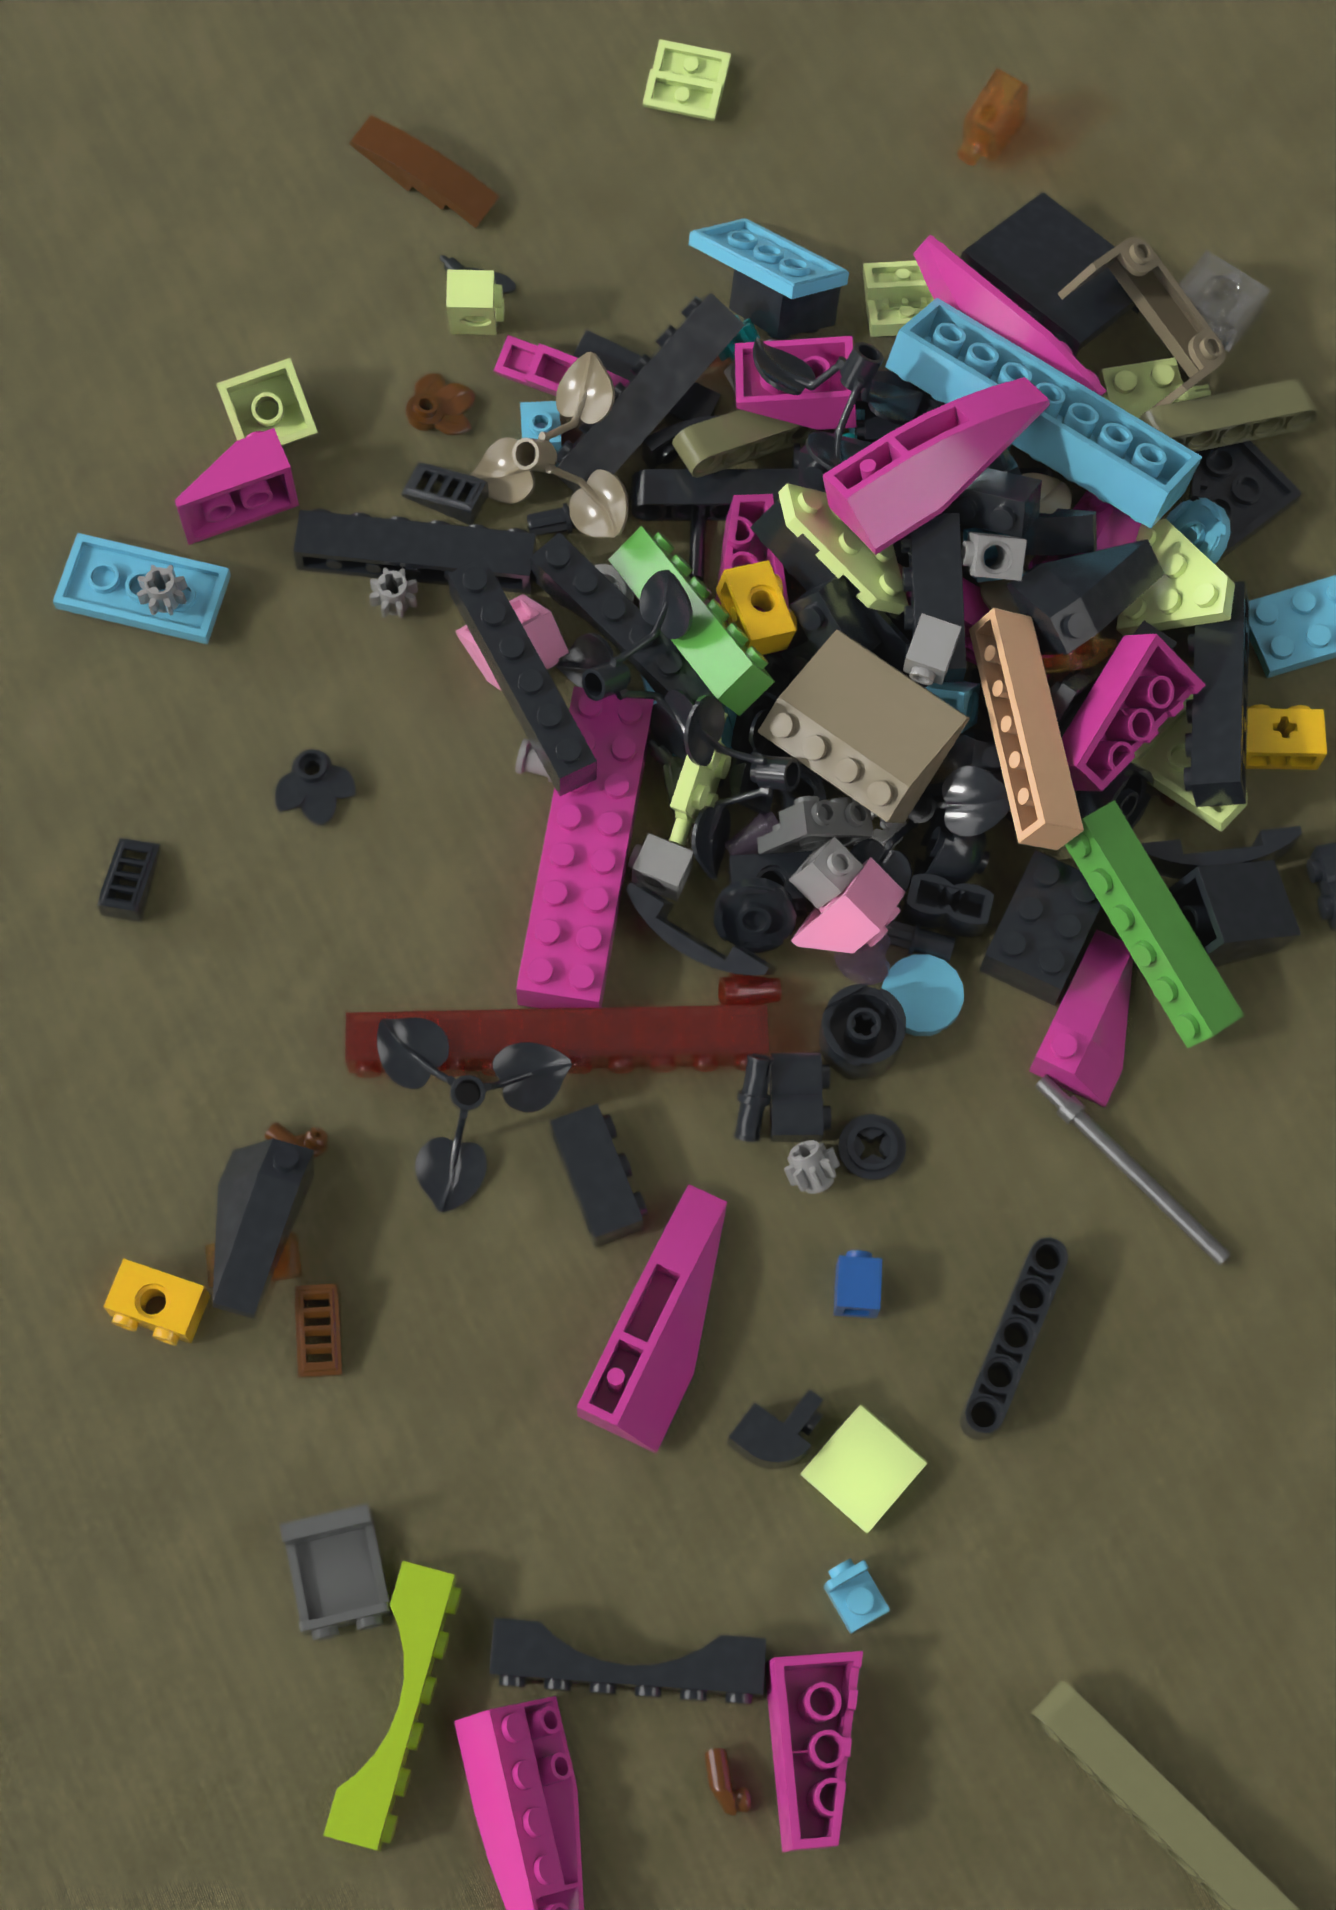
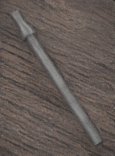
M1047 1074L1035 1085L1058 1109L1057 1115L1068 1125L1072 1122L1212 1260L1220 1266L1231 1255L1219 1241L1084 1111L1086 1106L1074 1095L1069 1097Z

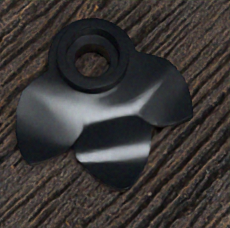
M307 749L294 759L292 771L278 781L275 791V804L280 813L301 807L303 814L310 822L318 826H325L335 814L337 799H347L356 795L355 782L347 769L332 765L331 759L326 753L316 749ZM311 766L320 768V771L315 775H308L306 773V770Z

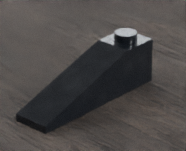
M272 1138L232 1151L218 1183L212 1302L214 1308L255 1319L313 1181L314 1150Z

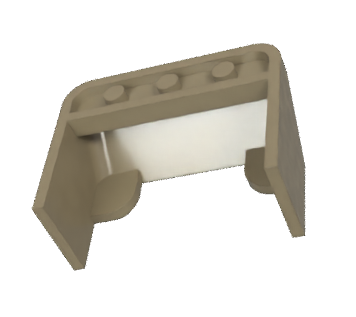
M1130 237L1090 264L1058 293L1063 300L1107 268L1110 269L1190 378L1153 407L1172 403L1216 370L1225 360V350L1222 342L1151 246L1141 238Z

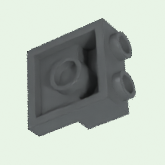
M818 796L800 797L794 800L795 805L779 811L780 824L774 825L772 832L757 838L759 854L812 851L813 853L835 837L846 848L874 836L871 811L857 801L852 802V798L849 797L835 798L829 801H819Z

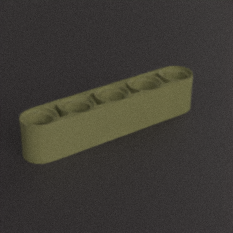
M1292 379L1156 406L1142 414L1139 419L1190 450L1197 452L1299 431L1312 424L1317 419L1319 413L1302 381Z
M739 409L686 427L675 436L672 445L692 476L699 478L792 447L794 443H804L809 434L813 432L832 433L836 429L816 430Z

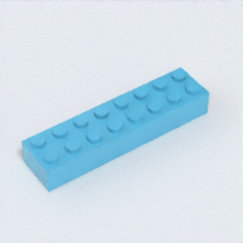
M935 298L899 329L885 366L898 374L904 381L911 382L929 393L935 400L945 404L988 387L1026 377L1050 399V405L1011 444L1029 454L1032 459L1042 462L1062 474L1068 481L1080 485L1096 495L1101 501L1111 504L1129 515L1134 521L1142 523L1150 529L1185 493L1202 459V456L939 298Z

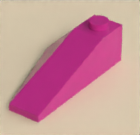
M1098 929L1096 930L1029 1069V1072L1042 1078L1047 1074L1058 1086L1102 1107L1106 1106L1123 1070L1133 958L1122 940Z

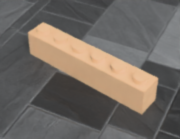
M993 608L969 629L1018 843L1058 850L1083 832L1084 828L1031 616Z

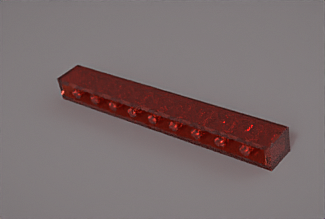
M767 1005L346 1012L345 1062L348 1072L355 1073L360 1078H377L381 1073H386L380 1061L377 1048L379 1022L382 1019L412 1017L433 1021L444 1030L449 1042V1055L445 1063L437 1067V1069L453 1077L462 1076L465 1074V1071H482L484 1075L496 1076L493 1070V1061L496 1055L505 1047L520 1042L538 1043L561 1052L571 1060L572 1065L568 1071L570 1074H587L592 1069L609 1068L610 1072L617 1074L630 1073L634 1071V1068H651L653 1072L667 1073L675 1071L676 1067H693V1070L698 1072H711L717 1070L718 1066H735L736 1070L746 1071L747 1054L757 1053L769 1056Z

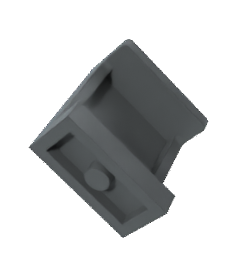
M368 1503L279 1524L282 1541L286 1545L299 1612L301 1634L304 1636L312 1635L313 1641L327 1640L340 1635L338 1628L356 1624L358 1631L368 1630L384 1625L383 1618L393 1615L372 1510Z

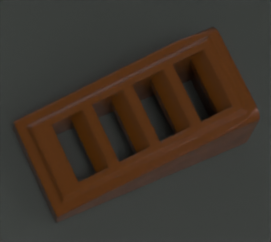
M338 1284L295 1286L299 1379L343 1376L341 1290ZM307 1301H330V1306L307 1308ZM330 1318L331 1325L307 1326V1319ZM331 1336L332 1343L307 1344V1337ZM332 1353V1361L308 1363V1355Z

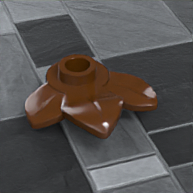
M441 373L426 374L415 383L414 396L407 401L405 413L408 422L412 427L420 431H430L436 428L446 435H461L470 432L472 426L463 414L473 406L476 393L463 384L450 383L446 385Z

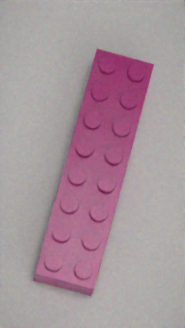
M574 686L569 711L597 760V779L562 796H559L554 787L516 986L518 1005L600 1018L646 762L647 741L650 739L651 734L650 723L652 707L654 705L653 699L625 698L619 700L616 695H612L602 700L594 701L586 695L582 687Z

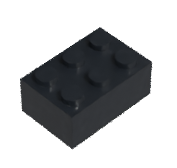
M1035 850L985 953L979 971L1054 1006L1101 907L1100 902L1089 887L1082 872Z

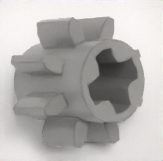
M151 565V570L145 577L138 576L137 578L140 587L143 589L137 592L140 604L149 603L152 615H156L158 612H168L171 616L173 615V610L179 604H186L187 602L182 592L187 588L184 576L175 578L176 574L172 565H169L167 568H157L155 565Z
M383 568V574L378 580H370L371 590L374 591L369 595L371 606L381 605L383 618H386L388 614L404 618V612L408 607L416 608V596L413 594L418 591L416 580H406L405 569L402 568L398 572Z
M808 1140L793 1147L787 1157L790 1165L785 1167L784 1171L791 1186L798 1185L801 1192L805 1190L807 1193L815 1194L828 1189L833 1184L834 1178L837 1176L834 1169L840 1166L833 1148L826 1149L824 1143Z

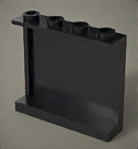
M1041 192L963 250L960 259L1049 330L1059 341L1066 343L1072 350L1075 358L1080 349L1130 309L1137 314L1140 312L1109 268L1063 300L1060 298L1058 293L1090 264L1115 248V246L1044 192Z

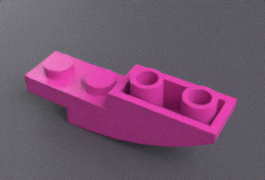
M508 335L494 372L501 377L556 396L561 379L578 358L540 343L537 346ZM607 371L614 387L619 382L624 386L628 383L629 380Z

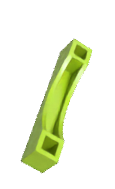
M402 1561L390 1603L399 1627L404 1652V1680L399 1706L389 1732L375 1754L353 1777L336 1789L323 1836L381 1852L383 1842L391 1844L398 1822V1816L391 1814L396 1796H405L411 1776V1769L404 1768L409 1749L418 1750L423 1734L424 1723L417 1722L422 1703L426 1705L431 1704L437 1683V1678L430 1676L435 1658L443 1660L450 1633L443 1631L448 1614H456L462 1594V1588L455 1587L457 1578L454 1574Z

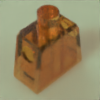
M996 68L963 121V144L957 151L960 160L970 166H975L981 156L990 161L996 160L1025 122L1028 85Z

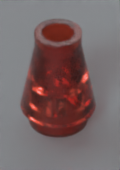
M729 973L728 977H720L718 982L720 1007L722 1010H731L733 1014L781 1001L782 989L778 977L767 978Z

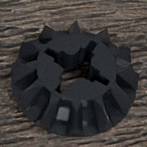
M876 1114L862 1115L853 1119L844 1127L838 1142L839 1159L842 1160L850 1174H855L864 1181L878 1179L883 1181L886 1177L897 1172L903 1163L906 1154V1141L902 1131L892 1120ZM881 1136L884 1137L878 1150L882 1154V1158L872 1154L862 1160L861 1157L865 1146L861 1141L866 1140L868 1143H872L875 1140L878 1141Z

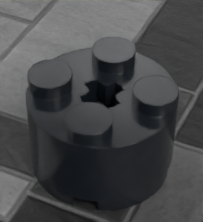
M868 984L847 986L831 997L824 1010L818 1036L820 1051L826 1062L848 1080L868 1079L884 1073L894 1064L900 1053L906 1032V1016L895 996L882 988L879 990L867 987ZM855 1028H858L861 1032L869 1031L870 1033L867 1036H864L862 1033L857 1034Z

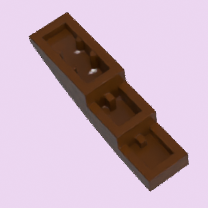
M373 115L369 116L349 142L350 146L409 192L414 187L441 210L447 205L475 229L500 197L468 171L437 150Z

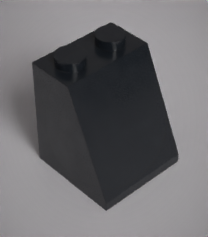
M1274 860L1199 866L1168 888L1215 967L1277 952L1302 935Z

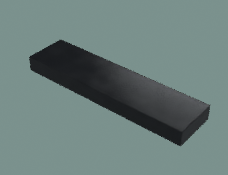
M587 329L573 355L579 358L587 352H593L597 354L607 371L627 380L634 376L630 368L641 357V355ZM694 382L667 414L682 421L704 416H714L723 397L720 393Z

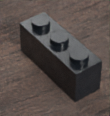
M597 1103L550 1120L551 1135L594 1247L596 1248L642 1231V1217L648 1215V1211L641 1192L636 1191L633 1193L627 1178L633 1176L625 1152L617 1154L612 1139L617 1138L618 1135L610 1114L602 1116Z

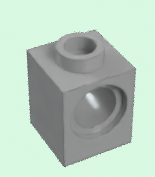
M968 532L967 541H963L961 545L963 573L974 577L1021 581L1027 540L1015 536ZM995 545L998 551L997 560L994 564L987 567L984 563V553L987 548Z
M922 613L905 658L903 672L910 674L909 677L918 683L932 685L934 682L942 685L959 639L961 626Z
M648 833L643 846L636 844L628 862V867L632 868V883L642 884L657 894L677 901L693 868V851Z
M834 837L814 851L792 875L789 881L819 909L842 893L864 866Z

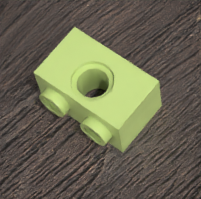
M447 270L446 308L451 334L497 335V322H504L503 286L502 284H496L494 270Z

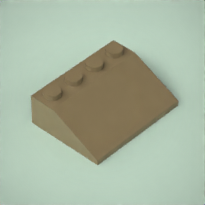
M836 630L778 697L758 733L887 823H904L970 718L842 631Z

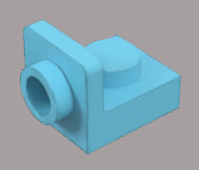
M851 1558L829 1570L828 1573L832 1579L828 1580L823 1586L850 1634L890 1611L868 1572L869 1566L867 1562L863 1560L855 1565Z

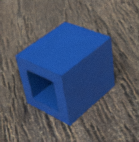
M862 1250L848 1251L846 1256L839 1255L835 1273L833 1316L877 1318L881 1304L882 1258H872L871 1252Z

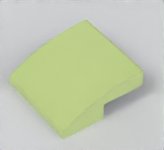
M659 39L653 69H650L643 107L715 121L728 75L731 53Z
M917 261L863 263L864 290L870 336H897L900 328L934 300Z
M860 1404L800 1475L868 1534L928 1464V1461L863 1404Z

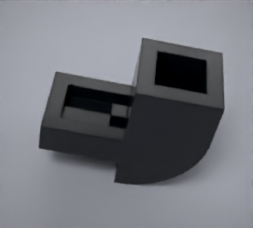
M809 1389L784 1423L754 1402L729 1435L727 1445L756 1466L774 1470L790 1467L801 1461L809 1453L812 1445L799 1435L803 1432L809 1437L822 1420L824 1415L818 1410L824 1399Z

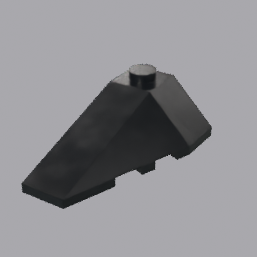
M1148 539L1056 561L1036 564L1022 574L1021 581L1013 580L1007 584V587L1020 613L1032 617L1041 655L1069 654L1098 634L1164 575V572Z

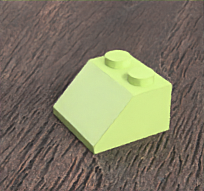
M291 358L216 383L237 441L245 438L252 432L266 431L272 428L275 429L282 446L318 433Z

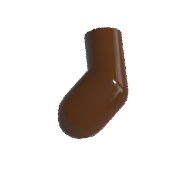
M278 1121L273 1123L264 1135V1138L267 1140L274 1138L314 1150V1158L321 1156L327 1150L329 1139L326 1131L322 1128L313 1127L311 1131L305 1134L294 1135Z
M714 1748L706 1751L704 1756L709 1788L724 1813L736 1816V1813L749 1812L751 1809L749 1789L744 1786L737 1789L732 1788L726 1749Z

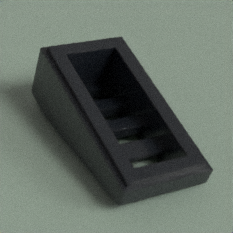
M418 462L402 491V497L468 525H473L489 495L488 482L482 479ZM423 476L430 479L424 490L416 489ZM437 482L442 483L437 494L431 493ZM450 487L454 488L455 491L452 497H445ZM463 493L468 494L465 502L459 501Z
M119 838L97 903L101 916L142 923L161 849L160 844ZM127 850L148 853L146 860L126 857ZM123 865L142 868L141 874L122 871ZM123 879L138 883L136 887L121 885L119 881ZM116 893L133 895L131 901L115 898Z

